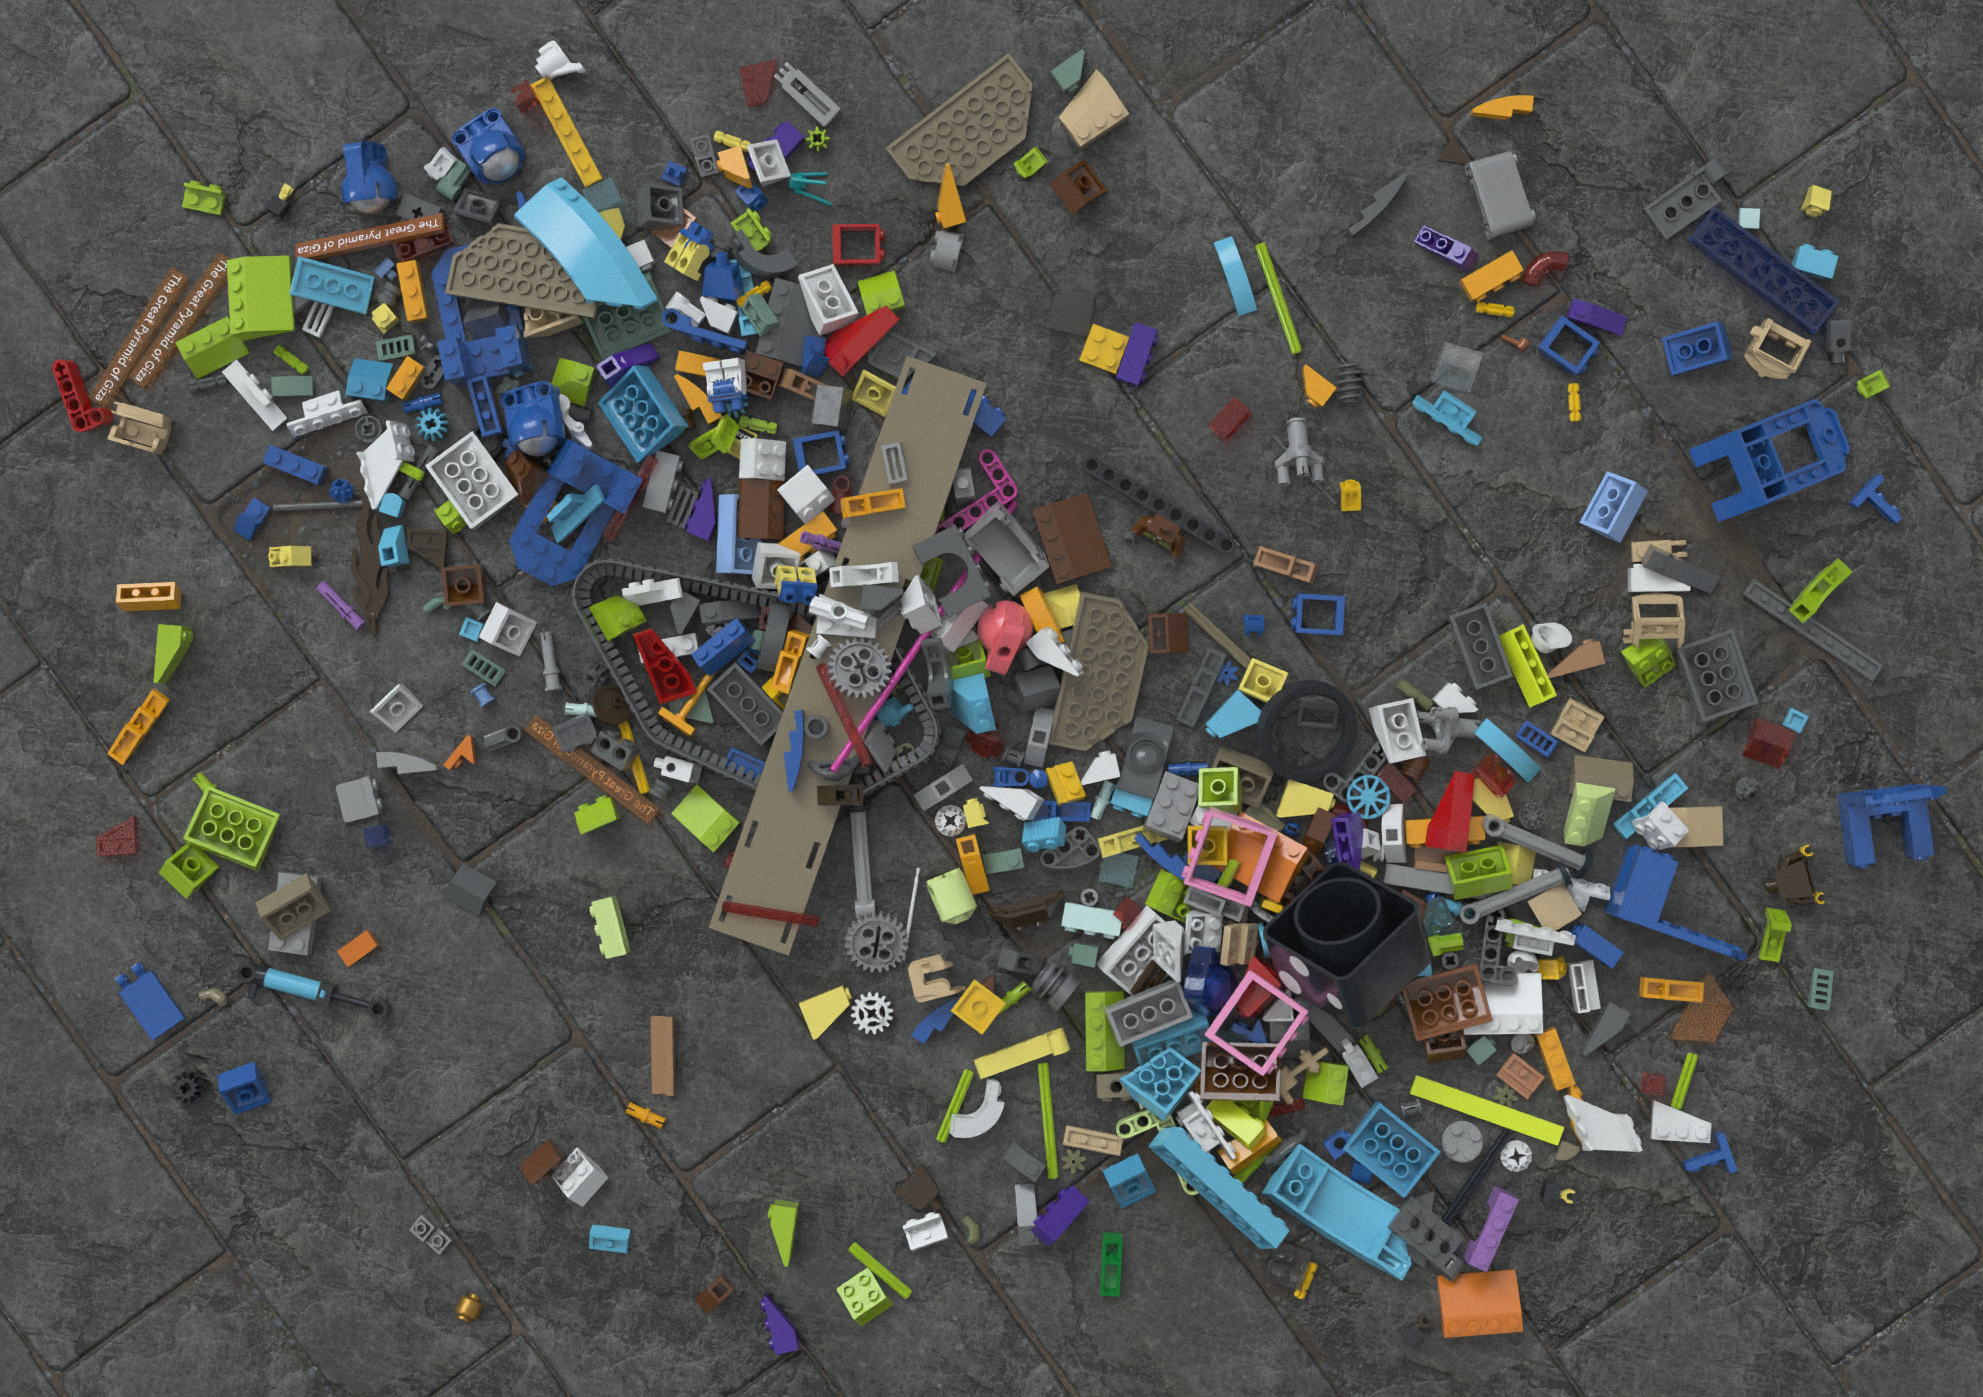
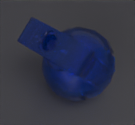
M1194 946L1188 971L1182 984L1184 998L1188 1006L1195 1013L1204 1016H1218L1222 1007L1226 1005L1238 987V980L1233 971L1228 966L1220 964L1221 959L1217 955L1215 947Z

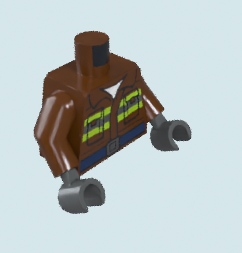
M1159 514L1153 517H1141L1131 529L1132 531L1126 533L1123 542L1126 539L1131 540L1130 547H1132L1137 539V535L1172 555L1164 563V567L1166 568L1170 563L1173 566L1171 571H1174L1179 564L1177 558H1180L1185 546V540L1181 535V528Z

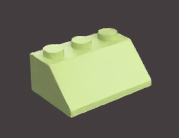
M1576 782L1564 826L1565 844L1586 846L1603 838L1615 788Z
M617 896L591 902L592 918L595 917L597 925H594L595 932L602 941V944H599L601 954L605 955L607 959L631 952Z

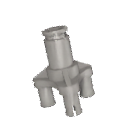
M1298 417L1287 420V425L1289 426L1287 427L1289 447L1282 456L1274 461L1279 486L1291 484L1289 477V468L1291 466L1297 467L1298 477H1302L1303 473L1305 477L1310 475L1309 465L1311 467L1312 483L1324 482L1322 467L1324 465V457L1312 451L1311 446L1308 445L1305 418Z
M1432 707L1430 712L1416 711L1419 723L1428 724L1436 734V739H1422L1421 748L1423 751H1437V753L1446 754L1456 738L1479 739L1474 732L1479 727L1478 725H1481L1483 722L1481 720L1459 718L1456 707Z

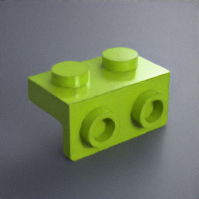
M748 208L746 213L730 224L735 231L742 229L752 247L757 252H760L772 243L770 239L772 234L767 227L763 228L759 223L761 218L757 212H752Z

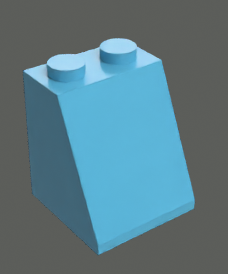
M984 673L954 679L951 702L953 716L976 734L996 730Z
M1236 690L1204 724L1207 727L1205 731L1213 738L1216 736L1218 738L1224 737L1257 723L1261 710L1239 690Z

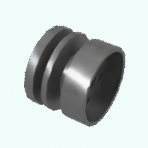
M1056 959L1043 968L1034 980L1033 987L1030 990L1034 994L1041 988L1042 991L1038 995L1040 999L1049 994L1050 996L1046 1004L1055 1011L1059 1010L1081 981L1072 972L1063 977L1062 973L1065 969L1063 965L1058 971L1054 970L1059 963Z

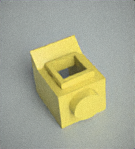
M383 303L372 312V320L383 334L401 321L393 314L390 306L386 303Z
M978 798L966 800L967 804L963 805L968 828L990 823L983 818L986 817L983 803L980 804Z

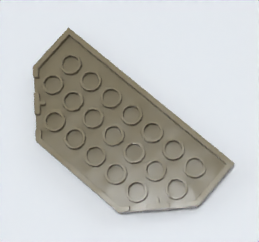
M1008 53L885 149L909 180L941 184L945 163L949 162L956 186L965 187L1026 139L1033 83Z
M497 224L484 236L481 235L471 242L470 246L453 255L445 291L447 295L592 319L596 318L599 301L586 303L585 297L563 267L526 228Z
M1081 591L1068 648L1074 660L1077 659L1081 663L1084 673L1077 677L1063 670L1060 682L1061 688L1055 704L1048 744L1087 751L1092 745L1101 739H1105L1114 733L1115 730L1132 721L1149 644L1118 598Z

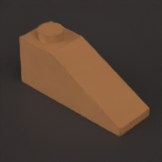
M785 368L777 386L814 401L816 385H828L793 369Z
M1593 638L1582 641L1583 645L1577 646L1547 672L1548 677L1552 678L1606 664L1600 641L1594 642Z

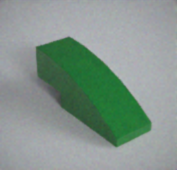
M1103 1232L1100 1296L1120 1297L1122 1233Z

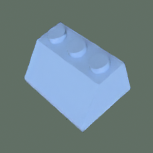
M1607 471L1580 523L1606 538L1621 543L1648 491L1637 482Z

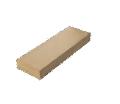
M1066 1125L1063 1145L1120 1156L1124 1138L1115 1134Z

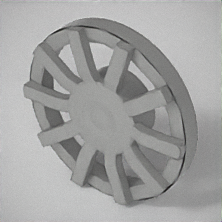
M1257 902L1252 903L1250 907L1255 914L1268 923L1276 916V914L1272 913L1273 911L1261 907Z

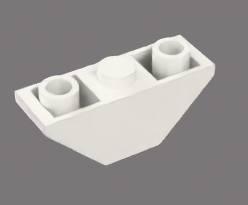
M1389 804L1382 814V844L1386 863L1407 862L1403 804Z

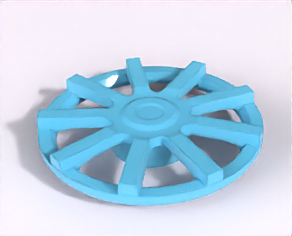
M1364 775L1355 779L1347 792V803L1353 813L1357 812L1365 804V814H1360L1361 818L1372 819L1381 816L1390 804L1389 787L1381 778L1373 775ZM1367 778L1375 779L1371 789H1369ZM1362 779L1365 786L1364 790L1355 785ZM1380 782L1384 789L1375 792L1374 790ZM1352 788L1359 791L1360 796H1350ZM1386 792V800L1377 798V795ZM1360 799L1361 802L1353 808L1350 800ZM1376 801L1384 803V806L1380 811L1375 805ZM1370 805L1376 811L1373 815H1368Z

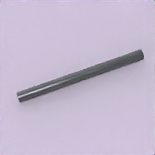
M349 500L346 503L335 501L273 504L274 512L359 508L363 505L362 500Z

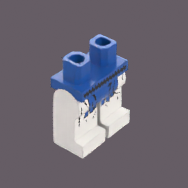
M733 358L703 363V369L706 371L708 402L712 403L714 413H725L726 402H731L732 411L744 410V400L748 399L746 393L745 360Z

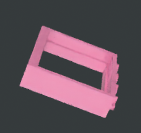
M1210 807L1209 811H1205L1201 822L1204 825L1202 830L1198 829L1195 837V841H1198L1196 848L1192 847L1188 859H1191L1189 866L1185 865L1182 873V877H1185L1184 884L1251 907L1276 840L1277 830ZM1213 817L1267 835L1246 894L1192 876Z
M1250 969L1207 1030L1205 1036L1264 1076L1265 1073L1270 1074L1276 1066L1273 1063L1276 1057L1281 1058L1287 1050L1284 1047L1287 1041L1292 1042L1299 1033L1296 1031L1299 1024L1304 1025L1310 1017L1307 1014L1309 1009ZM1252 980L1300 1012L1263 1067L1215 1034Z

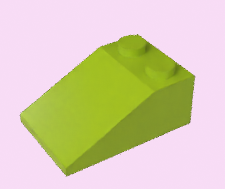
M158 624L153 683H168L190 647V643L193 641L191 627Z
M698 784L671 813L713 852L719 849L741 823Z
M775 1200L774 1204H771L769 1207L768 1219H771L770 1225L785 1267H788L791 1261L799 1203Z

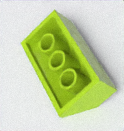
M1085 991L1086 1071L1125 1069V1045L1120 1047L1117 1044L1103 1009L1106 1006L1123 1000L1124 991Z

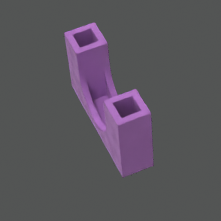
M1494 1186L1487 1201L1490 1210L1483 1230L1476 1241L1470 1239L1463 1255L1468 1264L1487 1272L1518 1204L1519 1199L1514 1194Z

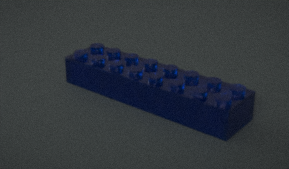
M1716 206L1709 210L1687 239L1694 247L1810 335L1817 332L1840 302Z

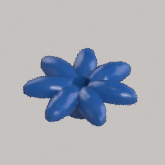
M1228 660L1226 665L1222 664L1221 670L1218 672L1220 676L1217 678L1218 683L1224 679L1227 686L1230 684V678L1237 680V676L1233 673L1238 670V667H1231V661Z

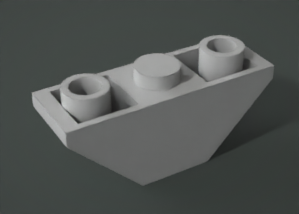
M1042 707L1035 709L1024 764L1043 767L1054 710Z
M962 764L915 793L914 797L922 810L925 811L970 783L973 779Z

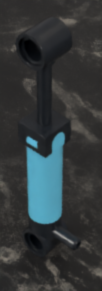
M254 962L243 963L236 971L237 978L240 981L251 983L247 996L251 1000L255 999L258 986L260 985L315 1000V1002L324 1005H330L333 1000L366 1008L371 1017L375 1019L385 1017L391 1010L390 1002L385 998H378L370 1002L335 992L337 987L335 984L315 981L257 965ZM246 967L252 970L251 977H247L244 974ZM377 1003L383 1005V1013H378L375 1010Z

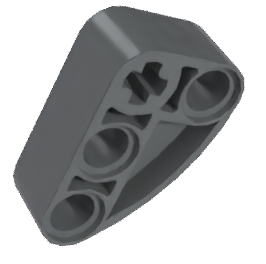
M1076 826L1066 833L1065 841L1070 844L1068 851L1063 852L1059 847L1056 849L1046 848L1040 855V861L1044 866L1050 868H1075L1096 859L1100 855L1101 850L1099 844L1084 826ZM1078 829L1085 831L1083 834L1085 838L1082 840L1075 838L1077 835L1075 831ZM1089 845L1097 847V853L1093 856L1088 855L1086 852ZM1046 853L1054 855L1055 859L1052 863L1044 862L1043 856Z

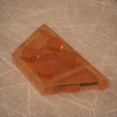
M1707 972L1702 980L1704 983L1703 1002L1690 1001L1670 1036L1673 1040L1714 1042L1732 1012L1733 1006L1710 973Z

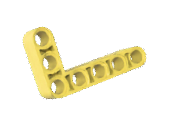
M1059 1028L984 1055L973 1061L979 1077L982 1079L1052 1053L1054 1056L1070 1050V1045L1064 1028Z

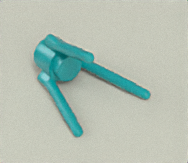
M827 172L791 173L789 189H794L796 194H802L832 206V202L802 190L806 189L807 184L826 185V181L807 179V177L827 176Z

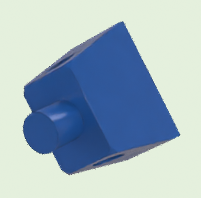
M726 252L716 253V261H712L705 268L702 296L737 300L744 294L739 265L728 262V254Z

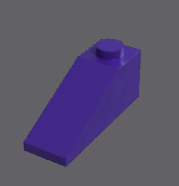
M1577 299L1570 301L1566 318L1573 323L1622 336L1627 320L1626 316Z
M1360 812L1342 813L1331 818L1338 861L1345 862L1360 870L1363 841Z

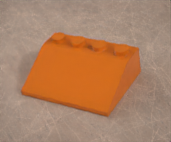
M1241 811L1238 814L1239 817L1265 825ZM1233 823L1228 831L1227 864L1231 859H1235L1240 863L1233 879L1249 887L1267 835ZM1277 831V837L1257 892L1279 904L1310 856L1307 847ZM1212 865L1213 868L1219 870L1222 873L1224 872L1227 866Z
M1515 1269L1460 1273L1454 1282L1447 1280L1442 1275H1437L1441 1329L1444 1338L1523 1332L1522 1312Z

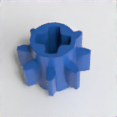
M345 479L335 480L329 490L331 498H334L335 502L339 503L348 502L353 498L352 493L355 492L353 484H349V481Z

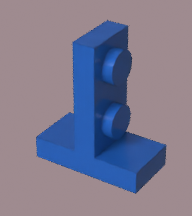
M1880 474L1874 475L1847 504L1853 509L1858 508L1866 499L1891 524H1896L1902 519L1899 515L1900 511L1894 505H1889L1884 501L1886 498L1879 491H1874L1884 481Z
M1721 1131L1714 1133L1718 1149L1682 1161L1684 1169L1693 1173L1702 1170V1166L1707 1164L1714 1166L1721 1163L1720 1160H1723L1727 1172L1738 1171L1725 1134Z

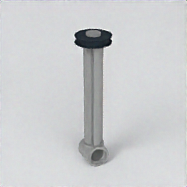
M872 804L843 806V808H846V811L843 813H850L857 895V900H855L856 920L858 916L864 919L865 912L869 916H872V911L876 913L875 899H872L866 812L872 811L869 809V806Z
M1487 814L1481 821L1482 829L1489 835L1502 837L1558 862L1562 860L1565 865L1575 868V876L1585 877L1593 861L1592 851L1589 852L1585 849L1579 854L1511 825L1494 814ZM1492 821H1496V827L1490 830L1489 824Z
M1561 860L1562 863L1558 864L1556 862L1557 869L1516 885L1513 889L1504 890L1478 902L1463 904L1459 909V916L1463 922L1474 924L1482 916L1562 883L1566 887L1570 884L1573 887L1570 879L1571 875ZM1473 909L1475 911L1474 916L1466 918L1464 916L1465 910Z

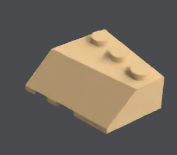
M1096 69L1059 116V119L1081 150L1127 120L1129 113L1109 82Z
M525 308L524 338L550 336L583 324L584 320L580 316Z

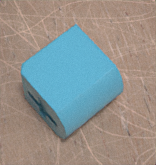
M393 493L385 494L379 511L401 518L406 501L399 495Z

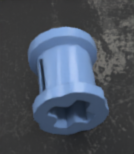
M482 683L470 691L479 701L480 708L495 700V697L491 696L487 690L486 683Z

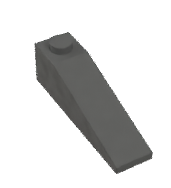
M1651 544L1641 560L1647 569L1710 594L1720 578L1719 575Z

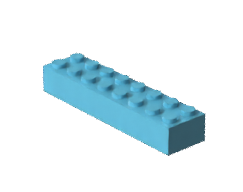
M1162 1128L1148 1146L1260 1249H1276L1290 1231L1282 1219L1271 1214L1272 1210L1268 1206L1258 1202L1255 1194L1246 1191L1243 1188V1183L1238 1179H1233L1229 1175V1170L1219 1166L1215 1162L1216 1159L1211 1154L1205 1153L1197 1141L1191 1140L1183 1128Z

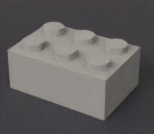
M1165 771L1159 782L1155 799L1151 804L1143 829L1179 843L1183 839L1198 798L1199 784Z

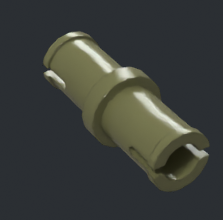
M1402 678L1397 683L1396 688L1407 695L1408 699L1413 698L1414 702L1425 711L1433 705L1434 701L1420 692L1421 689L1419 687L1415 688L1406 681L1405 678Z

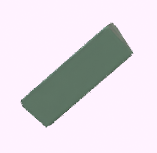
M761 294L748 296L742 309L759 336L763 337L778 324V320Z

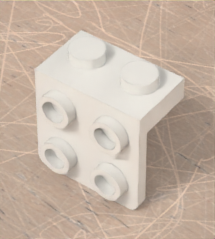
M1660 802L1648 816L1632 821L1635 831L1647 840V844L1655 850L1675 846L1689 831L1664 802Z

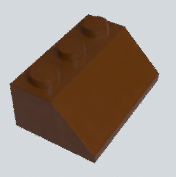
M739 479L738 538L783 539L784 498L777 489L784 485L785 481Z

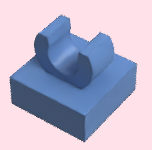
M388 257L374 270L380 278L386 274L393 280L397 276L391 269L395 264Z

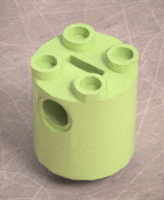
M960 867L926 881V886L941 922L958 924L971 917L977 905Z

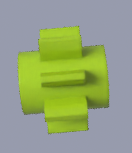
M816 127L814 132L809 130L810 138L805 139L806 142H811L809 149L811 150L815 147L817 152H820L822 147L827 149L825 143L830 141L829 137H824L827 131L823 130L821 132L818 127ZM816 136L819 138L821 136L822 142L819 143L817 141L816 143H814V137Z

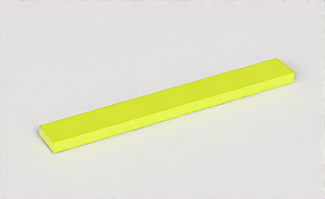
M1418 1075L1415 1076L1410 1090L1412 1095L1557 1146L1564 1127Z

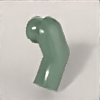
M444 596L433 598L423 606V609L429 614L439 606H443L445 610L450 609L452 606L445 607Z

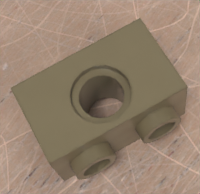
M1133 1071L1096 1073L1097 1098H1101V1101H1113V1098L1121 1097L1123 1101L1133 1100L1123 1085L1120 1091L1115 1092L1111 1089L1113 1082H1120V1078Z

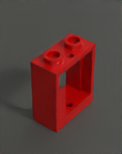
M833 224L834 266L881 265V260H884V248H881V241H884V229H880V224ZM842 232H875V259H842Z

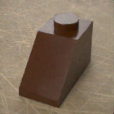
M1318 807L1304 832L1301 845L1307 847L1309 852L1318 855L1331 829V818L1336 817V815Z

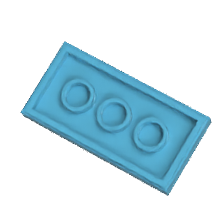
M298 256L289 295L366 315L375 277Z

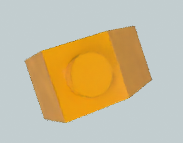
M741 146L718 152L720 158L717 161L719 171H724L727 179L746 188H753Z
M1305 364L1302 368L1305 396L1308 398L1307 402L1315 408L1317 406L1322 408L1336 390V387Z

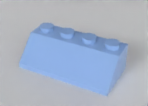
M736 494L719 495L716 573L752 575L758 542L762 543V539L738 538L739 495Z

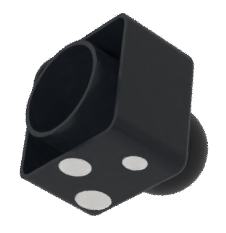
M1336 862L1328 866L1263 929V936L1281 985L1352 1028H1362L1368 1023L1379 1020L1388 1014L1397 1002L1399 993L1431 963L1433 958L1418 904L1345 862Z

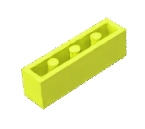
M1524 624L1499 635L1507 661L1529 707L1557 696Z

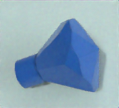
M1034 770L1030 774L1029 782L1034 788H1042L1047 784L1048 776L1043 770Z

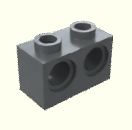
M608 729L600 731L591 752L619 770L624 771L631 768L640 749L635 746L633 741L623 739L617 731ZM607 739L610 742V747L606 744ZM623 749H624L625 752H626V757H624V756L622 755V750H623Z

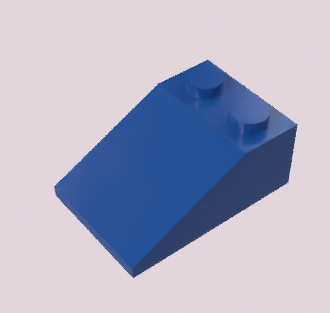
M1713 322L1662 338L1671 376L1734 360L1724 322Z

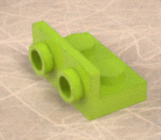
M192 180L190 183L184 182L186 190L182 204L183 208L222 216L226 193L221 190L220 186L210 184L209 187L202 186L201 182Z

